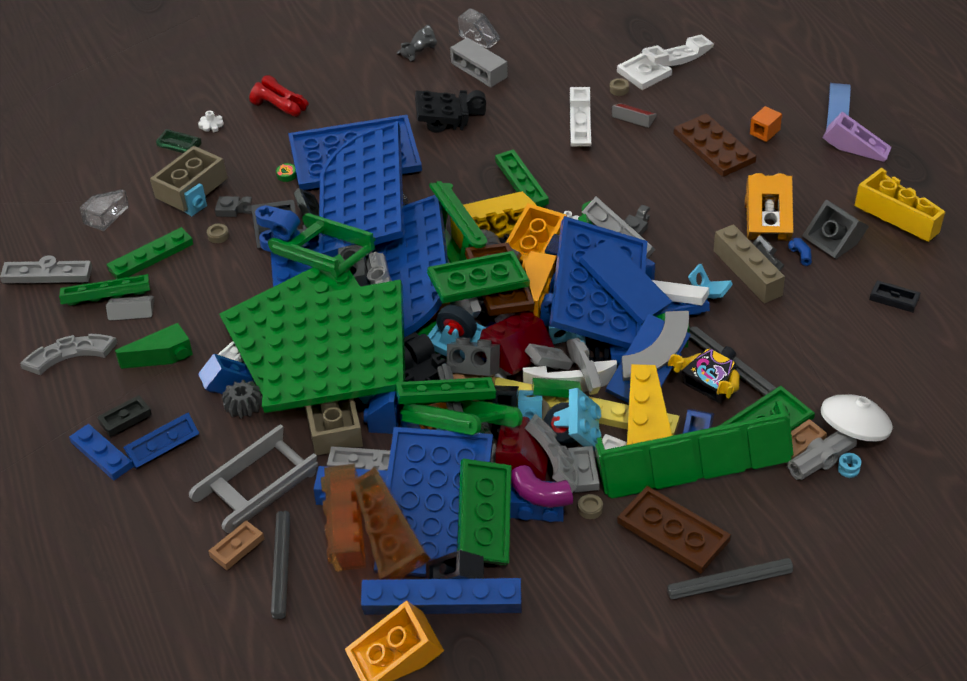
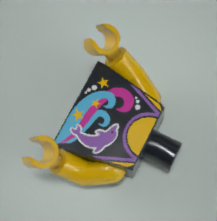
M726 346L721 353L707 348L702 353L687 358H682L677 354L670 356L667 366H674L676 373L682 370L684 385L720 404L725 396L730 398L731 394L739 390L740 375L737 371L736 362L733 360L736 357V352L731 347Z

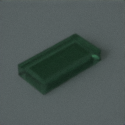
M165 129L156 140L158 147L181 153L186 152L192 146L199 147L202 144L199 137Z

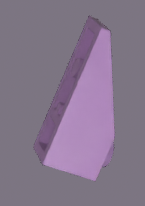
M841 112L828 125L823 139L839 150L883 162L887 159L892 148L844 112Z

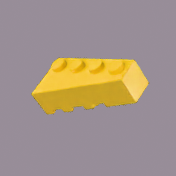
M882 167L859 184L854 206L928 242L940 233L945 211L927 198L916 196V191L911 187L906 189L900 185L901 181L895 176L892 178L887 176V171Z
M521 191L464 204L463 206L480 229L490 230L499 238H502L505 234L512 232L527 203L536 204ZM450 217L451 236L461 249L464 235Z
M631 364L627 445L672 436L656 365Z

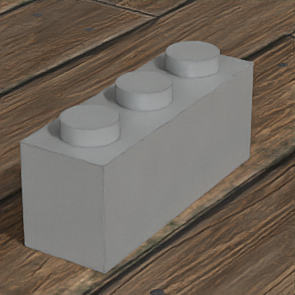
M465 38L450 47L451 63L489 87H493L508 77L507 61L469 38Z

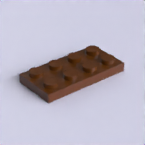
M707 113L674 127V134L722 177L756 162V155Z
M509 242L486 245L483 248L468 247L465 248L466 259L509 252L512 249ZM528 287L482 296L489 316L534 310L535 303Z
M646 486L617 517L618 524L699 573H702L731 540V534L649 486Z

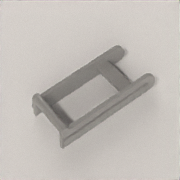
M280 424L193 486L189 492V497L194 502H199L214 491L234 510L222 522V529L226 533H231L244 521L250 520L307 477H313L316 473V467H318L317 455L313 453L305 460L283 442V426ZM274 447L277 448L296 466L247 501L227 481Z

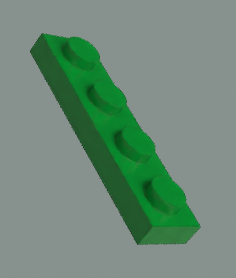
M514 149L495 155V162L516 192L523 191L539 207L549 205L548 196Z
M180 227L107 263L108 271L115 279L127 278L193 245V239Z
M149 274L60 288L61 304L76 305L80 301L86 300L95 302L105 297L120 298L124 294H143L150 290Z
M491 377L396 382L395 389L399 404L407 405L448 401L461 402L466 400L484 401L486 399H495L496 389Z

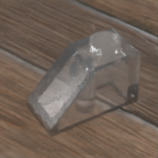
M469 8L458 17L460 37L469 38L487 49L500 40L499 34L485 14Z
M121 189L93 195L79 209L83 224L105 231L129 207L125 190Z

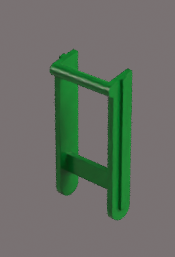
M441 181L430 183L429 187L442 204L449 263L467 260L465 248H483L487 244V238L452 191L453 185L451 183H442ZM448 214L464 235L461 250L446 230Z
M306 213L302 217L307 229L289 242L277 238L268 240V246L274 254L331 273L334 278L343 274L375 250L374 242L376 241L371 232L310 213ZM319 233L363 247L339 264L336 258L301 246Z
M479 400L461 401L463 412L426 405L433 403L404 404L401 410L402 421L468 435L478 434L481 430L482 422L519 427L523 420L522 413L517 407Z

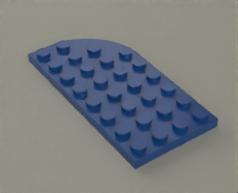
M398 121L369 129L345 142L330 156L320 174L319 216L373 233V237L376 240L374 245L404 237L401 130ZM319 233V253L335 257L338 255V248L355 245Z
M436 195L404 205V237L375 245V250L371 252L383 253L386 257L392 281H402L404 338L427 323L442 305L427 274L428 267L448 263L442 204Z

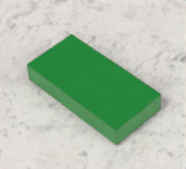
M545 378L532 379L534 395L569 398V389L579 388L581 390L580 381Z

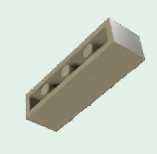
M734 224L715 232L714 252L764 304L783 296L785 276Z

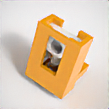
M762 173L748 175L745 196L747 238L749 240H756L762 233L778 234V240H791L793 235L792 176H786V174L782 173L775 174L774 176H765ZM771 219L775 224L769 225L765 220Z

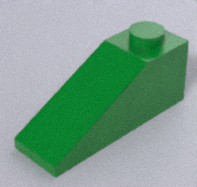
M178 323L115 350L121 369L173 364L193 355L190 339Z

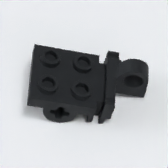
M416 90L415 93L417 121L427 122V128L434 133L444 131L447 124L453 125V130H456L457 127L463 130L464 126H467L469 114L485 115L486 96L480 90H474L469 95H467V90H460L458 98H456L455 94L447 92L438 93Z
M416 332L405 337V382L439 380L437 368L442 364H446V360L444 358L441 359L440 353H435L430 338L426 334L419 336Z

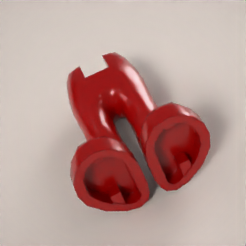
M270 75L264 76L261 83L257 82L249 96L250 102L254 105L259 106L266 100L283 112L295 117L299 116L301 111H305L309 106L308 101L302 95L286 89L277 82L276 78Z

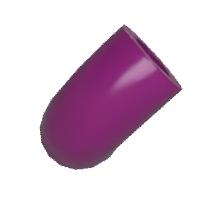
M526 465L516 467L511 471L512 487L520 497L533 505L554 508L573 504V495L567 480L551 483L541 481L535 476L532 468Z

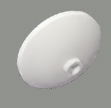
M835 395L824 400L821 406V414L826 422L850 437L864 441H882L887 439L892 432L893 425L888 415L876 403L866 397Z

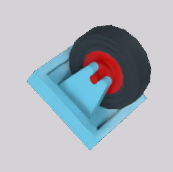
M447 305L438 313L436 318L437 324L428 334V337L432 341L435 351L447 356L448 343L455 342L456 338H470V342H477V340H480L481 331L486 327L476 323L473 316L463 308L456 305ZM460 350V356L465 360V354Z
M579 388L569 389V402H561L554 405L544 417V422L557 434L555 438L560 445L567 446L577 441L584 447L593 446V451H595L596 438L602 437L599 429L601 409L598 404Z

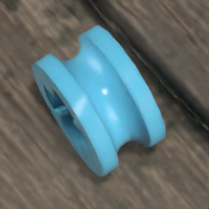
M845 453L840 456L838 472L842 476L852 478L860 473L861 459L858 455Z

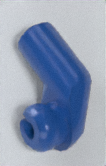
M794 238V240L789 241V249L792 252L797 250L800 252L801 264L804 266L810 265L812 263L811 248L801 238Z

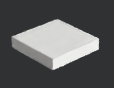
M644 53L617 65V72L641 90L672 75V69L669 66L657 64Z

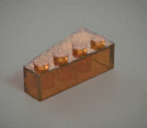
M355 464L325 467V477H321L322 491L326 492V500H323L324 515H327L325 534L326 539H328V563H332L336 571L366 568L359 481Z
M374 467L353 480L360 509L365 520V528L372 546L371 550L376 561L379 579H401L431 560L379 471Z

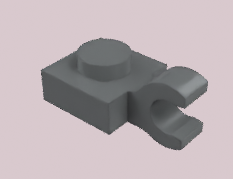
M219 196L215 208L216 217H237L238 213L251 214L252 208L250 204L252 197L245 196L240 200V197Z
M645 205L639 207L635 217L628 215L624 220L640 236L648 229L647 221L650 218V215L647 214L650 207Z
M759 235L753 244L780 271L785 265L773 255L777 249L763 236Z

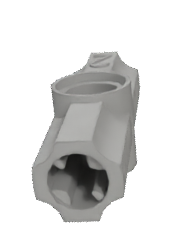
M376 251L370 253L368 259H366V264L368 268L367 278L371 285L392 281L385 255Z
M840 431L835 432L824 440L816 438L808 445L806 451L788 461L787 467L796 480H803L820 468L824 470L831 468L837 462L839 456L856 446L857 440Z

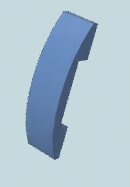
M830 83L826 129L841 112L849 116L850 84Z

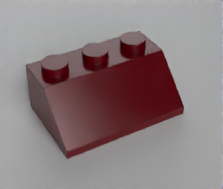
M530 311L519 312L483 329L480 340H491L492 344L500 345V368L511 375L533 365L531 357L525 352L529 343L555 348L543 320ZM482 352L481 356L487 360L486 354Z
M523 417L522 424L519 427L501 425L496 448V463L511 465V471L519 466H529L538 479L545 481L549 456L541 444L525 429L530 419Z

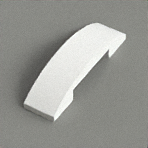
M701 34L687 38L686 45L666 50L656 45L644 48L642 53L657 64L675 66L702 56L713 47L714 43Z
M570 87L571 146H591L590 87Z
M617 361L594 362L602 385L601 387L609 384L617 370ZM546 366L523 368V383L532 384L533 378L580 381L582 392L588 391L581 370L547 373Z

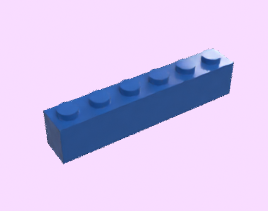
M521 578L362 580L361 607L364 615L390 614L407 600L422 610L424 614L522 613Z

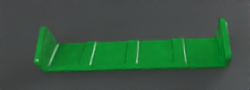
M781 400L775 401V415L610 449L604 448L601 437L596 438L597 444H595L597 468L605 495L607 494L612 499L641 493L646 486L661 489L695 482L700 478L710 479L743 472L748 468L758 469L787 463L794 456L790 418Z

